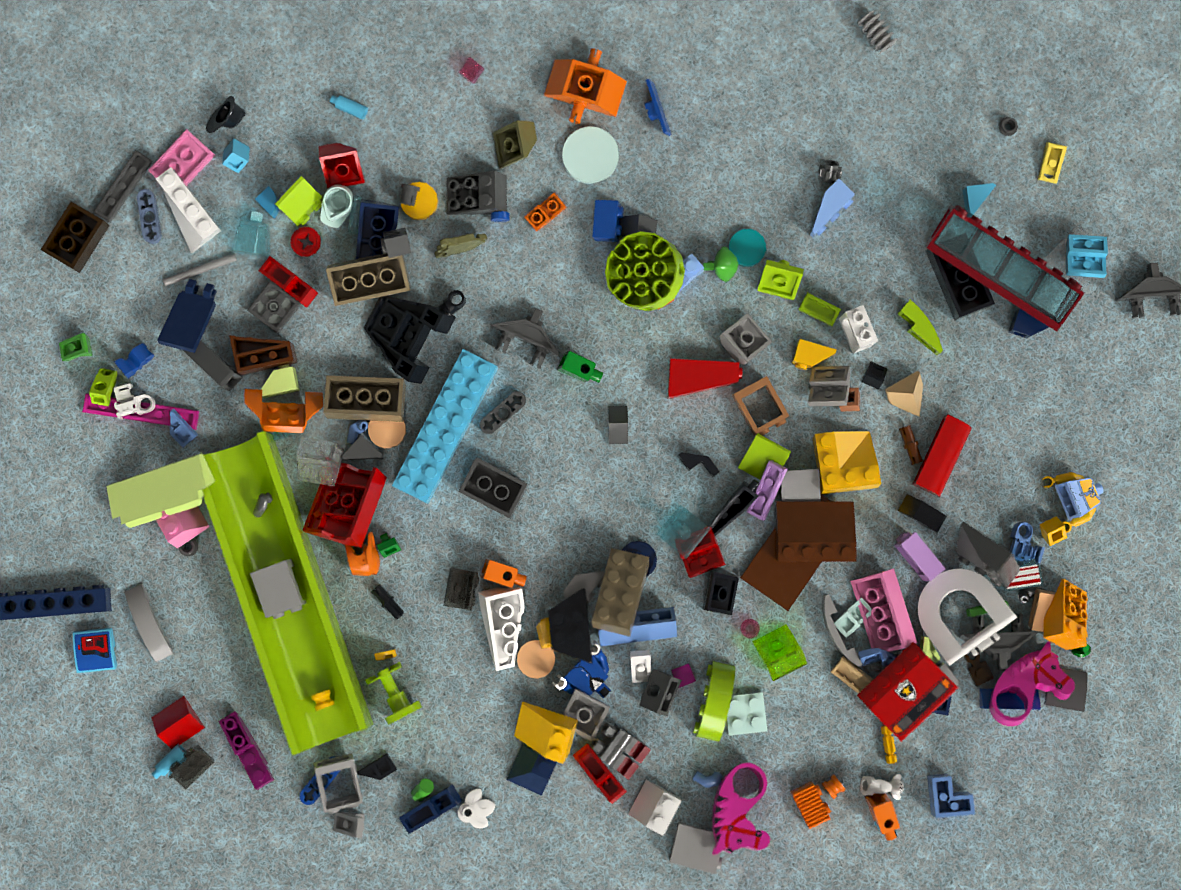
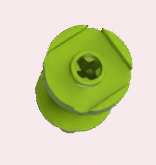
M400 662L390 666L391 671L389 668H386L377 673L378 677L373 675L365 679L367 685L378 679L381 680L389 696L386 701L393 713L384 718L388 725L422 708L420 700L410 704L404 691H399L390 674L402 667Z

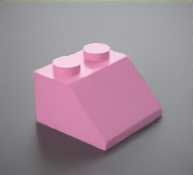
M198 506L172 515L162 511V517L156 520L167 541L176 548H179L210 527Z

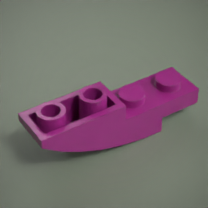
M234 711L219 720L218 722L235 755H238L255 790H259L274 781L267 766V760L238 713Z

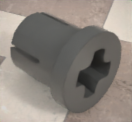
M401 184L400 203L415 206L417 192L420 191V188Z

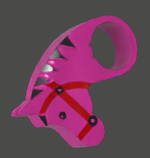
M742 763L735 766L724 776L718 786L712 813V829L716 842L712 855H717L721 851L731 854L734 850L740 848L759 851L767 848L770 844L769 834L763 830H756L755 826L746 818L747 812L762 798L767 789L766 775L755 764ZM739 769L751 770L759 780L758 792L751 799L739 798V795L734 792L733 777Z

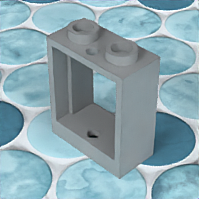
M352 753L313 763L324 813H336L346 807L349 809L356 808L359 804L363 803ZM350 768L356 794L327 801L321 775Z

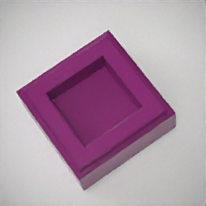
M689 663L671 670L673 677L681 680L679 688L696 682Z

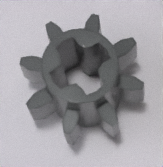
M827 160L825 165L820 164L819 177H822L823 182L832 184L836 182V179H841L842 167H839L837 161Z

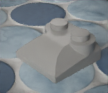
M748 313L720 335L722 346L736 362H740L739 364L743 365L772 343Z
M575 689L563 715L577 719L575 733L593 741L610 706Z

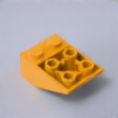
M1061 579L1044 617L1043 638L1065 650L1086 646L1088 636L1087 592L1069 581Z

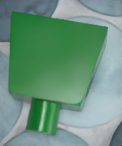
M571 351L564 353L557 371L583 382H588L591 379L599 383L603 376V372L595 369L596 363ZM581 366L585 367V373L581 372Z

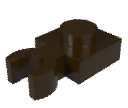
M980 653L973 660L969 658L968 654L964 655L965 660L972 665L967 670L976 687L994 679L987 662L979 661Z

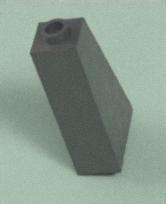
M200 340L195 353L183 350L216 383L228 391H231L243 378L202 340Z

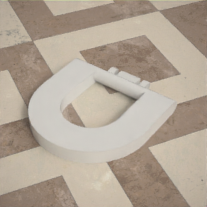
M952 569L940 573L926 584L918 602L920 624L949 666L969 651L974 656L978 655L976 647L981 652L994 643L990 637L993 636L996 641L999 640L1000 636L996 632L1017 618L994 586L985 577L966 569ZM959 590L973 594L994 621L962 645L958 643L940 616L942 600L949 593Z

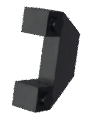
M382 296L379 297L364 329L374 344L381 349L382 355L393 366L392 369L396 374L408 382L421 384L430 368L417 359L431 329L435 332L448 334L456 317L440 307Z

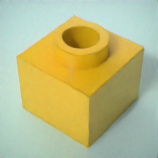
M1057 516L1039 524L1042 537L1049 546L1067 538L1065 525Z

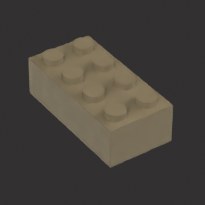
M384 253L330 264L326 267L335 306L406 292L411 289L404 255L388 258V254Z
M326 375L323 413L327 419L403 422L405 381L401 378Z
M611 548L592 617V628L631 637L649 567L648 556Z

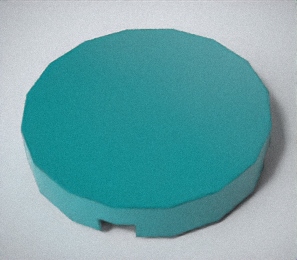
M742 229L731 237L728 249L736 256L740 266L752 267L764 258L766 242L758 231Z

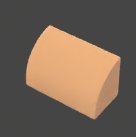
M1036 589L1028 621V627L1031 630L1043 632L1044 617L1056 592Z

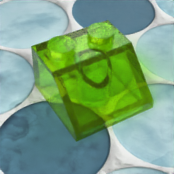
M787 624L752 641L773 681L808 664L800 645Z

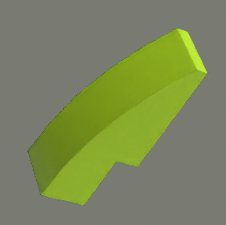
M909 300L898 312L899 316L912 325L907 332L935 355H939L943 349L933 325L923 311L912 300Z

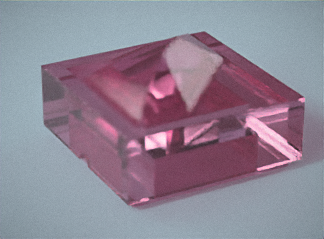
M468 57L458 73L470 83L475 84L485 68L471 57Z

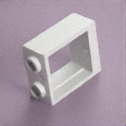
M864 305L845 312L839 318L853 354L870 348L878 341Z

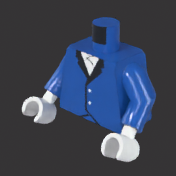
M593 640L595 646L592 648L593 664L580 660L564 678L561 675H557L560 681L559 683L552 682L555 687L573 695L575 689L589 696L596 691L602 698L611 691L603 683L608 678L607 673L609 672L607 657L595 640Z

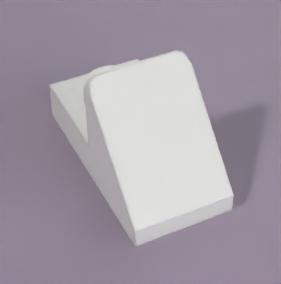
M650 650L630 651L632 683L648 682L651 675Z

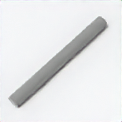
M234 253L163 279V283L165 286L237 261L236 255Z

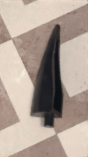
M753 479L750 484L744 481L725 503L710 525L715 536L746 511L757 499L758 494L755 489L760 484L757 480Z

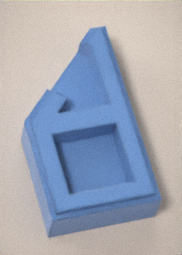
M174 408L170 411V435L184 448L198 434Z

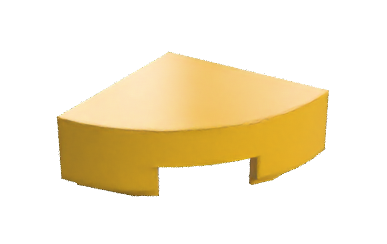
M396 649L374 654L377 661L397 656Z

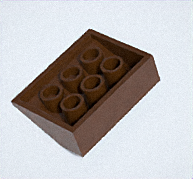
M776 501V560L778 562H856L854 502Z

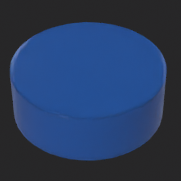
M506 211L492 212L491 221H510V213Z

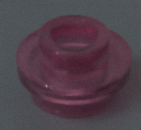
M747 619L742 622L740 631L744 637L754 638L759 634L760 626L757 621ZM748 625L753 626L752 632L746 630Z

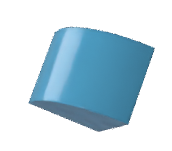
M268 186L255 200L275 218L279 212V208L275 203L279 198Z

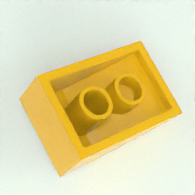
M523 701L514 736L543 757L564 764L570 753L578 720Z

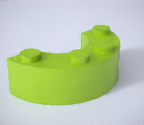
M712 661V665L708 664L706 676H709L708 685H705L703 696L706 699L705 703L700 705L699 716L701 717L699 722H695L693 729L696 737L720 741L733 693L736 671L734 665Z

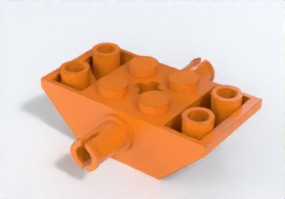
M594 48L590 50L587 63L574 59L555 60L544 96L573 104L569 121L574 123L575 120V124H580L584 109L616 117L626 87V80L608 69L598 67L602 52L598 49L597 52H595L596 49ZM588 84L587 88H583L582 86Z

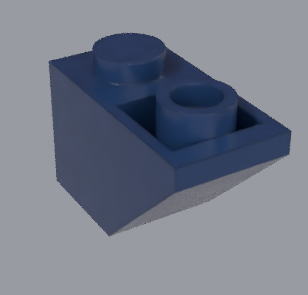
M1018 309L1015 311L1008 333L1027 339L1049 327L1024 310Z

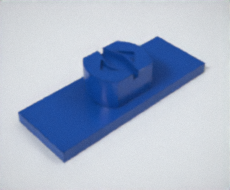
M647 79L646 83L652 100L644 103L646 110L648 109L647 114L651 121L659 118L663 133L670 136L672 134L654 82Z

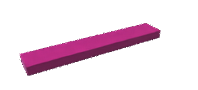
M86 393L82 412L117 418L116 413L118 412L114 407V403L117 400L110 397L111 402L109 406L93 404L90 395ZM141 402V407L147 409L151 403ZM156 404L151 412L141 415L136 412L122 417L128 420L170 426V411L174 408L196 430L200 411Z

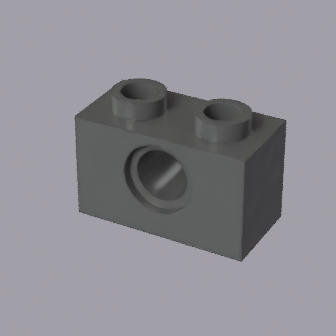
M406 228L383 232L384 238L380 240L383 253H387L388 258L411 253Z
M653 669L639 705L657 714L667 716L681 680Z

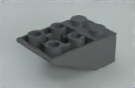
M488 171L446 178L447 215H490L495 211L507 212V175L497 171Z

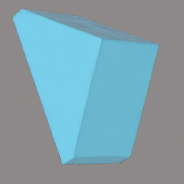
M994 183L966 186L963 189L965 210H967L969 217L974 215L996 185Z

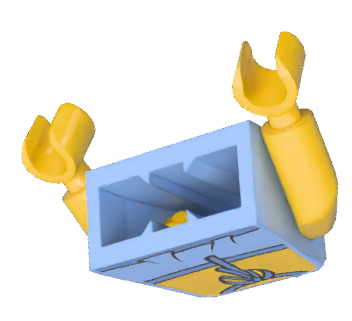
M1073 472L1059 474L1055 478L1046 476L1042 479H1049L1051 481L1050 485L1044 486L1045 488H1050L1054 483L1058 484L1055 485L1065 514L1068 520H1072L1069 522L1061 521L1063 524L1066 523L1068 525L1066 533L1071 531L1072 526L1077 527L1091 520L1096 511V506L1101 503L1099 495L1103 493L1101 484H1094L1091 478L1085 479L1083 475Z

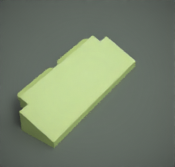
M201 453L106 486L112 519L120 517L121 525L126 524L127 527L132 528L161 518L162 511L172 515L201 505V498L204 496L202 489L215 482L203 454Z

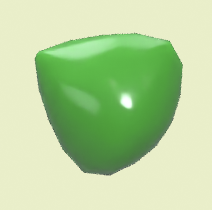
M723 246L717 252L714 261L703 263L704 271L715 270L720 280L728 282L738 269V260L727 247Z

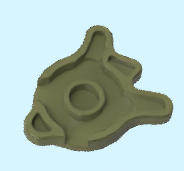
M473 233L454 238H444L440 240V245L437 246V251L434 254L436 258L460 254L475 249L485 243L488 238L486 234H477L475 238Z

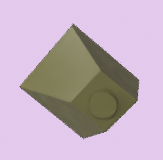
M517 120L492 132L499 169H503L528 157L537 141L534 122Z

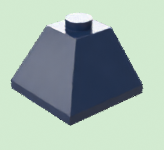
M522 744L506 780L542 796L557 762L543 757L529 746Z

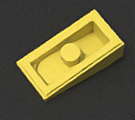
M1046 142L1038 180L1057 184L1067 146ZM1044 174L1052 175L1053 177L1047 178Z

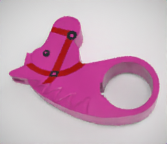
M1050 641L1045 644L1042 650L1029 653L1014 662L998 679L989 703L990 713L998 723L1009 727L1023 723L1032 709L1035 689L1045 692L1051 691L1055 697L1061 700L1068 699L1074 691L1075 683L1060 668L1059 656L1051 652ZM1007 691L1013 694L1017 693V696L1022 699L1025 705L1024 714L1018 717L1004 715L997 707L996 697L1002 693H1007Z

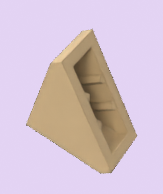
M916 371L886 388L885 392L890 404L920 417L923 383L920 372Z

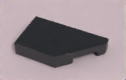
M386 753L356 773L357 775L381 780L396 771L397 768L389 754Z

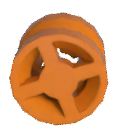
M834 774L830 777L829 781L821 783L833 799L837 797L839 792L846 790Z

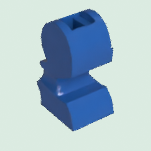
M142 343L130 351L128 359L123 360L120 358L114 362L129 379L136 374L137 370L142 369L143 365L152 360L155 355L148 350L145 343Z

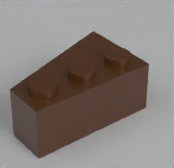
M229 335L236 370L240 375L298 363L294 344L290 341Z

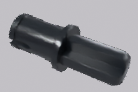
M381 584L375 587L376 590H372L371 593L381 602V607H385L395 619L402 617L404 611L393 600L394 597H391Z

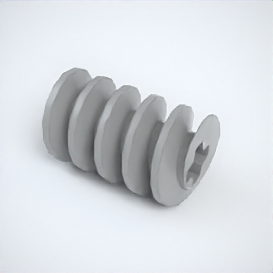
M871 11L858 22V25L864 26L862 31L864 33L868 32L866 37L868 39L872 38L870 43L872 45L877 44L874 49L883 53L892 47L898 39L890 38L894 33L886 32L889 26L882 27L885 20L878 21L881 14L874 15L875 11Z

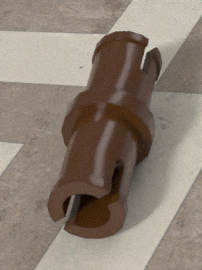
M911 425L899 428L905 444L903 447L907 450L911 465L922 462L923 459L917 446L919 443L915 440Z

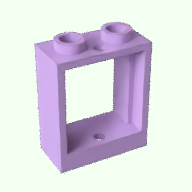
M904 532L896 538L897 543L894 546L923 581L933 580L946 569L916 532Z

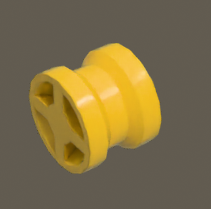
M330 689L311 696L312 700L316 703V711L335 704L334 700L330 698Z

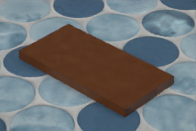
M821 495V501H831ZM775 526L740 578L786 611H789L822 562H778L776 560Z

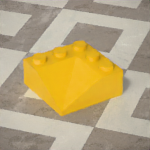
M870 431L827 432L814 435L813 447L816 467L820 472L821 495L873 489L881 485L878 461Z

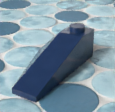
M362 199L356 259L384 254L380 239L384 238L383 232L396 230L399 206L381 201Z

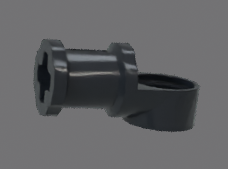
M454 290L449 293L448 298L443 300V303L438 307L453 315L465 306L466 298L461 291ZM456 295L462 297L459 304L452 303V298Z

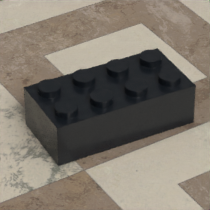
M966 233L941 242V244L956 254L962 255L969 244ZM929 249L926 250L954 321L995 304L988 287ZM971 249L966 260L980 268Z

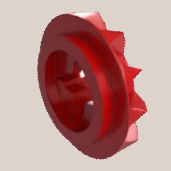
M301 227L292 234L290 243L297 255L310 257L316 254L321 247V238L313 228ZM309 237V241L313 245H306L304 248V244L299 240H306Z

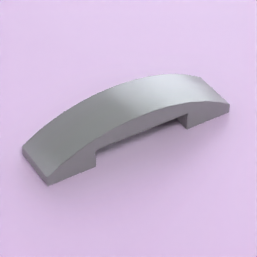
M143 584L125 591L126 600L134 622L155 662L174 654L149 603L150 599Z
M823 595V619L832 642L845 658L858 667L862 666L855 648L849 647L846 649L830 616L837 612L830 595Z

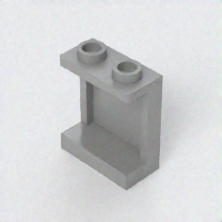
M292 559L250 573L266 618L273 616V619L285 616L284 612L290 610L291 613L301 610V605L307 603L306 600H302L291 567H294Z
M678 821L669 862L716 874V870L721 868L722 858L720 857L721 852L717 855H712L716 843L713 831L686 825V823Z

